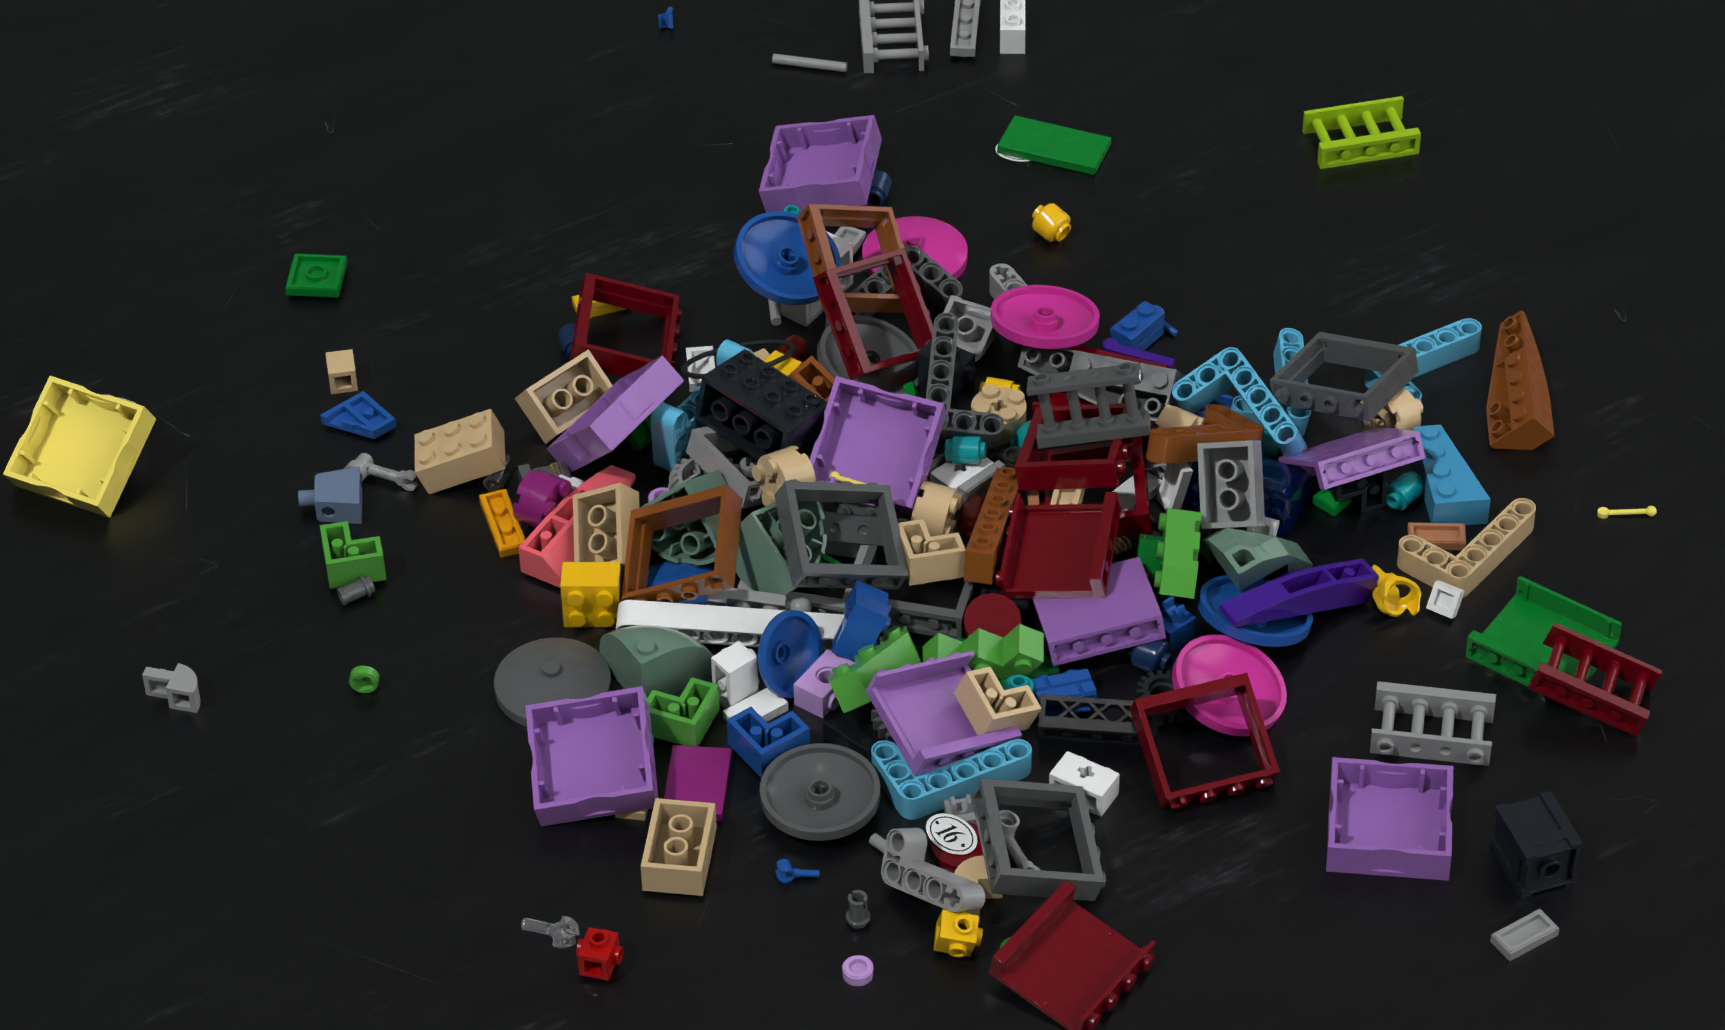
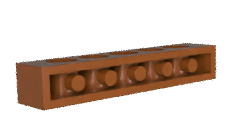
M996 468L965 550L964 581L991 585L994 581L1001 561L1000 552L1006 545L1005 528L1010 526V505H1014L1016 493H1021L1023 499V491H1019L1014 468Z

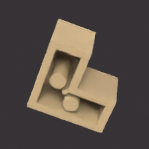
M924 519L898 523L909 574L907 578L909 586L964 577L966 549L959 532L931 537Z
M991 667L966 672L953 692L977 735L1017 726L1020 731L1027 730L1042 709L1029 685L1004 690Z

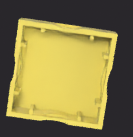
M49 376L35 405L29 426L19 439L3 475L17 487L110 518L156 418L144 406L111 395L96 394L83 386Z

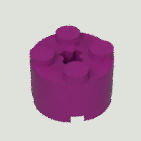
M540 469L538 471H530L523 478L516 494L521 496L519 503L514 502L513 504L514 518L536 528L572 492L571 483L566 479Z

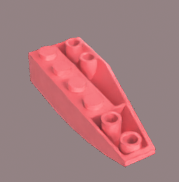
M611 465L586 480L566 496L519 546L521 572L560 588L563 562H574L573 495L616 483H622L631 488L636 478L635 474Z

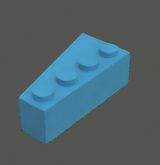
M1441 425L1413 427L1414 431L1420 432L1426 457L1425 459L1415 461L1414 465L1417 474L1424 481L1422 493L1430 522L1460 523L1465 525L1488 524L1491 499Z

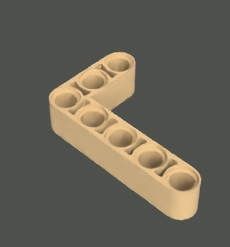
M1526 498L1515 499L1457 556L1416 535H1406L1399 540L1397 566L1403 572L1431 587L1434 586L1435 581L1440 580L1464 590V598L1533 531L1536 505L1533 501Z

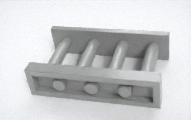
M859 0L864 73H874V63H878L879 60L918 58L919 71H924V60H929L928 45H923L920 14H924V0L874 4V1L869 2V0ZM913 12L914 14L912 18L875 19V17H872L875 14ZM915 27V33L877 34L876 29ZM916 43L917 48L878 50L877 44Z
M1377 681L1375 710L1383 711L1381 729L1372 728L1370 753L1489 766L1492 741H1483L1484 722L1493 723L1496 694ZM1395 712L1413 714L1411 733L1393 731ZM1425 716L1443 718L1441 736L1423 734ZM1454 719L1472 721L1471 739L1453 737Z

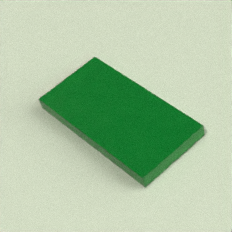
M1015 115L997 145V153L1095 175L1111 146V137Z

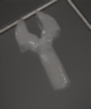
M562 916L560 922L555 924L524 918L521 922L523 930L551 936L553 938V946L558 948H566L576 944L575 935L573 934L580 935L579 926L576 921L567 916Z

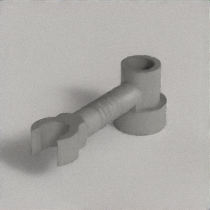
M361 453L344 468L360 467L362 481L367 476L374 475L394 481L407 491H413L418 483L412 482L417 476L415 471L402 470L399 472L373 464L372 457L367 453Z
M1000 810L999 814L1006 847L1018 869L1040 870L1031 861L1027 860L1014 839V833L1020 823L1019 817L1010 810Z

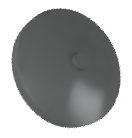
M853 316L870 364L918 350L915 343L894 325L874 317ZM829 325L818 343V362L834 378L838 376L850 379ZM918 360L857 378L854 381L873 385L890 393L904 394L903 384L913 381L916 388H918Z
M544 638L531 641L510 652L499 664L494 677L495 697L504 714L513 721L527 727L526 705L562 699H583L600 693L610 692V668L605 658L596 649L583 642L568 638Z
M807 744L784 752L769 764L760 782V801L763 812L769 821L786 834L805 840H833L856 832L872 819L880 803V781L873 765L858 752L835 744Z

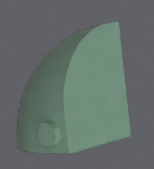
M716 470L687 480L641 507L727 484L720 470ZM719 514L653 531L651 548L659 553L658 556L677 564L704 565L715 562Z
M797 501L809 563H819L825 553L827 535L824 534L822 523L825 519L820 502ZM775 502L750 513L740 523L736 573L754 591L786 595L798 587H792Z
M640 625L611 631L604 634L600 639L599 651L608 663L610 673L624 689L643 686L647 698L652 690L673 695L685 689L691 677L705 680L712 676L711 657L714 655L696 639L680 631L660 626Z

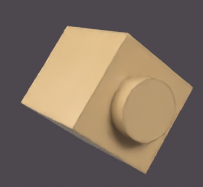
M353 349L326 352L331 394L358 391Z

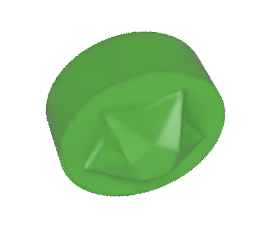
M357 666L352 669L349 684L355 691L370 693L377 689L379 673L374 668Z

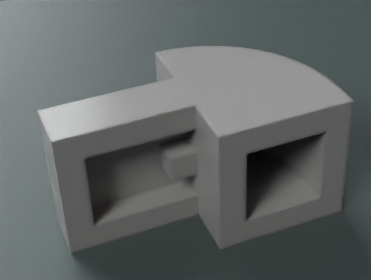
M179 663L174 671L152 667L145 668L142 676L146 695L168 699L169 708L198 712L201 699L197 677L191 668Z

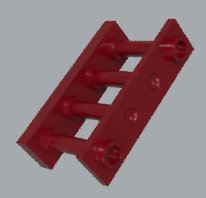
M1554 622L1542 643L1552 648L1548 664L1540 663L1530 680L1528 689L1637 737L1650 714L1649 710L1640 707L1644 690L1649 692L1652 690L1663 670ZM1563 653L1580 660L1574 677L1558 670ZM1590 665L1606 672L1602 689L1585 682ZM1617 678L1633 684L1629 701L1613 695Z

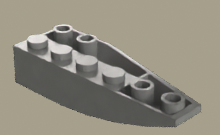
M1023 345L1018 367L1036 375L1038 373L1053 374L1117 366L1124 362L1132 364L1139 362L1066 348L1043 349ZM1140 363V382L1134 383L1138 410L1141 412L1149 411L1150 420L1156 422L1166 405L1178 406L1177 401L1173 397L1172 388L1177 381L1185 376L1176 369ZM1122 384L1105 386L1109 404L1126 403ZM1094 388L1077 390L1080 398L1092 404H1097Z

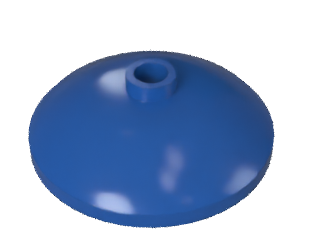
M798 610L783 611L768 623L760 638L757 654L759 672L765 686L779 697L794 698V683L823 654L820 631L815 621L808 614Z

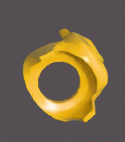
M1373 565L1372 569L1379 575L1373 591V598L1378 609L1391 617H1399L1407 609L1413 616L1419 612L1422 595L1420 587L1408 578L1396 576L1394 573H1385L1378 566ZM1404 584L1410 587L1409 594L1400 598L1399 589L1396 585Z

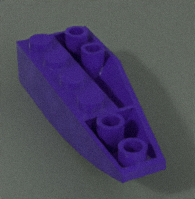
M1363 558L1296 569L1220 604L1219 610L1234 627L1364 604L1368 603L1379 575Z

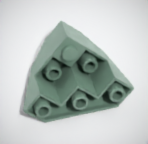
M1218 528L1200 538L1199 552L1209 565L1218 561L1239 591L1278 569L1283 574H1286L1292 570L1313 567V564L1297 543L1279 537L1232 528Z

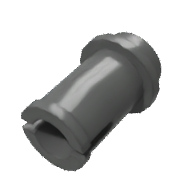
M360 576L359 580L337 588V594L343 605H347V603L363 596L370 597L371 593L375 592L374 584L369 576Z
M854 890L852 895L850 893L848 895L849 910L846 913V920L856 929L865 927L871 917L870 912L867 910L868 896L862 890Z

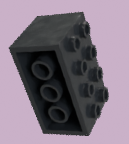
M744 349L702 376L694 419L704 426L711 428L716 434L756 460H759L763 455L790 446H797L799 449L796 451L799 454L805 453L808 456L812 453L814 444L823 428L824 412L828 402Z

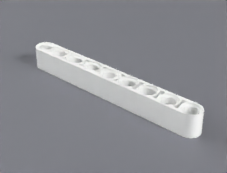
M624 600L618 604L616 630L640 625L660 626L680 631L700 643L733 645L740 641L744 646L758 647L762 633L768 623L777 614L786 610ZM804 612L818 626L823 652L827 649L832 651V640L844 618V614Z

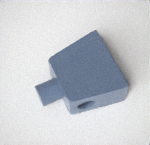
M360 467L315 475L314 490L298 491L299 507L315 506L316 517L320 522L338 523L348 521V523L361 524L362 480Z

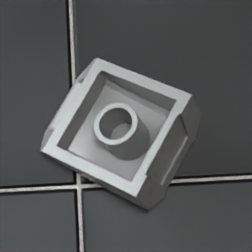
M951 295L943 313H951L956 316L959 323L957 347L975 354V361H977L984 355L997 334L990 320L991 307L989 308Z

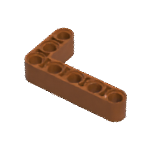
M1209 404L1205 408L1204 425L1151 429L1146 459L1160 464L1198 461L1197 443L1257 440L1261 441L1262 444L1264 427L1228 407Z

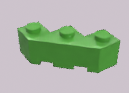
M1166 508L1165 514L1160 513L1158 530L1163 531L1162 536L1164 539L1163 542L1158 541L1156 559H1161L1160 565H1162L1161 571L1156 570L1154 577V588H1159L1158 594L1194 599L1198 573L1199 528L1202 512Z
M1018 624L1005 637H1000L978 628L963 642L937 633L922 646V663L930 658L940 659L956 652L961 654L973 651L975 655L968 665L971 671L991 667L997 679L1009 678L1014 675L1028 676L1044 662V633L1022 624Z
M894 626L887 629L883 633L884 636L879 637L880 645L874 647L871 644L858 650V654L854 656V664L848 665V663H844L832 669L833 673L828 675L829 682L843 713L871 702L866 689L872 681L873 675L878 671L897 669L905 664L914 665L921 663L918 651L906 626L902 628Z

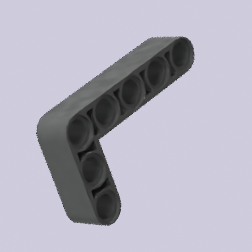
M911 245L904 248L909 261L914 263L911 264V268L916 281L920 285L921 294L943 312L950 299V296L947 295L961 298L963 287L956 278L917 246ZM886 265L880 267L851 293L894 294ZM851 312V313H852V316L861 315V316H869V317H872V316H873L874 314H876L877 312ZM826 317L825 329L830 325L829 322H828L827 317Z
M941 313L934 320L926 399L943 401L941 403H944L946 418L938 443L945 444L946 439H953V436H980L981 441L986 442L988 449L996 448L1002 443L1005 425L1001 416L995 413L950 409L959 323L953 314ZM937 376H943L945 378L939 379L937 378ZM964 426V427H967L968 429L963 430V429H960V428H958V427ZM992 429V430H995L996 432H992V433H991V432H988V431H986V430Z

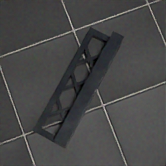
M1041 694L1040 706L1042 709L1039 712L1038 739L1141 746L1131 712L1126 710H1130L1134 701ZM1046 704H1059L1064 709V712L1058 717L1045 716ZM1081 706H1087L1094 714L1088 719H1080L1074 711ZM1110 708L1119 709L1124 716L1118 721H1109L1103 714ZM1159 714L1152 715V724H1149L1156 746Z

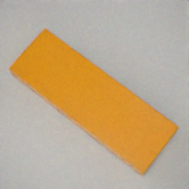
M503 489L479 495L482 510L500 557L519 554V546L526 539L519 521L514 518L513 506L507 490Z

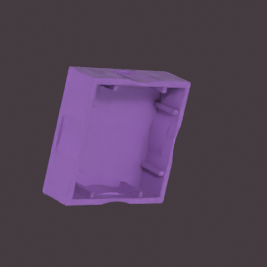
M875 116L776 126L770 146V159L764 169L759 188V194L765 211H784V208L788 205H795L801 211L808 204L867 205L882 141Z
M663 355L642 368L619 379L561 434L547 450L556 461L565 462L570 473L606 455L616 448L684 381L683 378Z
M836 376L824 412L823 428L810 456L816 481L823 480L826 483H841V481L837 482L836 477L831 476V480L829 479L830 473L836 471L840 476L863 483L875 482L878 485H890L895 512L911 517L917 496H922L923 489H920L923 481L927 479L946 418L944 403L909 394L890 393L873 385ZM859 503V504H862V505H866V506H870V507H874V508H875V504Z
M643 686L604 692L583 699H562L525 706L528 742L533 756L531 779L534 811L541 827L654 807L655 798H658L649 702Z
M1332 757L1326 872L1449 881L1452 857V822L1450 816L1453 800V766L1420 763L1391 764L1376 760Z

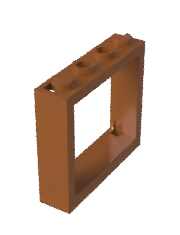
M808 204L797 217L813 277L826 270L836 268L824 226L875 228L882 254L904 248L892 207ZM887 265L886 269L894 294L844 293L851 312L904 313Z
M728 485L631 510L621 599L623 601L640 600L676 603L684 600H694L700 596L717 594L734 588L742 498ZM719 514L714 571L647 588L653 531Z

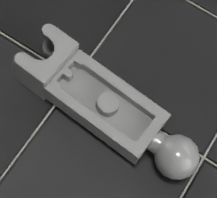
M737 588L724 590L717 594H708L705 599L707 605L798 610L802 612H811L812 610L810 601L803 596H796L792 600H787V595Z

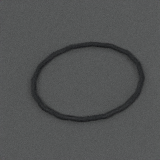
M764 339L737 343L744 347L757 345H783L790 347V350L785 355L767 362L771 366L789 359L796 351L792 342L784 340ZM718 348L703 352L689 359L681 366L682 374L690 378L702 379L704 374H695L688 372L686 369L698 360L717 354Z

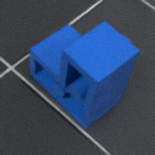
M856 580L845 603L844 618L832 640V653L855 662L854 656L858 654L859 649L871 644L874 647L879 645V641L876 640L880 632L885 633L891 621V617L888 616L891 605L888 604L887 592Z
M752 707L727 719L728 744L761 778L769 764L779 755L790 749L810 744V728L793 711L769 724Z

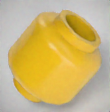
M1054 203L1047 204L1046 206L1040 205L1032 214V218H1034L1032 223L1033 230L1048 242L1056 240L1060 242L1071 230L1070 216Z

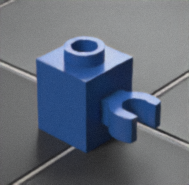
M1171 596L1162 602L1163 610L1161 614L1166 635L1164 640L1170 643L1171 652L1195 638L1196 617L1189 613L1183 604L1174 603V597Z

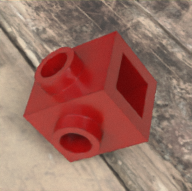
M588 927L584 939H579L576 949L579 975L610 980L615 964L620 965L623 957V947L619 946V934L617 932Z

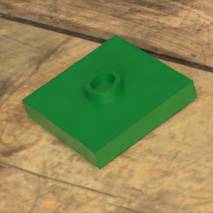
M294 254L285 288L286 295L339 298L348 263L347 256Z

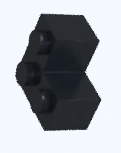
M932 339L918 352V392L923 396H926ZM957 346L951 399L956 397L961 389L975 378L977 373L975 354ZM937 376V378L939 379L945 378L943 376Z
M1389 470L1341 484L1328 490L1336 502L1353 497L1352 501L1361 514L1387 506L1385 496L1388 491Z

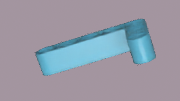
M1466 318L1399 344L1400 346L1416 349L1418 373L1414 377L1478 352L1482 325L1475 319ZM1366 369V387L1369 389L1385 372ZM1409 381L1404 388L1414 398L1421 401L1422 395L1420 390Z
M1284 328L1279 332L1273 353L1275 374L1304 347L1303 336L1296 329ZM1236 396L1230 409L1261 425L1241 396ZM1280 405L1295 424L1301 436H1303L1311 411Z
M1228 347L1174 384L1172 388L1173 397L1181 409L1190 413L1199 411L1234 387L1285 456H1296L1303 451L1305 442L1297 427L1237 348Z
M1015 739L922 775L914 776L897 745L894 742L882 740L872 746L871 761L878 774L880 786L903 818L914 820L944 809V801L949 800L951 796H954L955 799L966 798V795L970 794L972 797L981 778L1018 781L1029 776L1032 768V747L1023 739Z

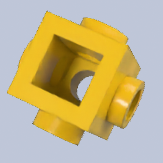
M942 910L936 923L934 951L949 953L953 957H970L975 946L979 947L982 940L983 929L978 928L979 916L972 915L967 911L951 912Z

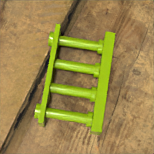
M1399 96L1304 111L1303 133H1316L1321 142L1318 147L1317 163L1319 168L1325 169L1419 154L1421 140L1419 129H1405L1401 121L1403 97ZM1390 121L1394 131L1380 133L1376 123ZM1366 125L1370 135L1356 137L1352 127ZM1341 129L1345 139L1331 141L1327 131Z

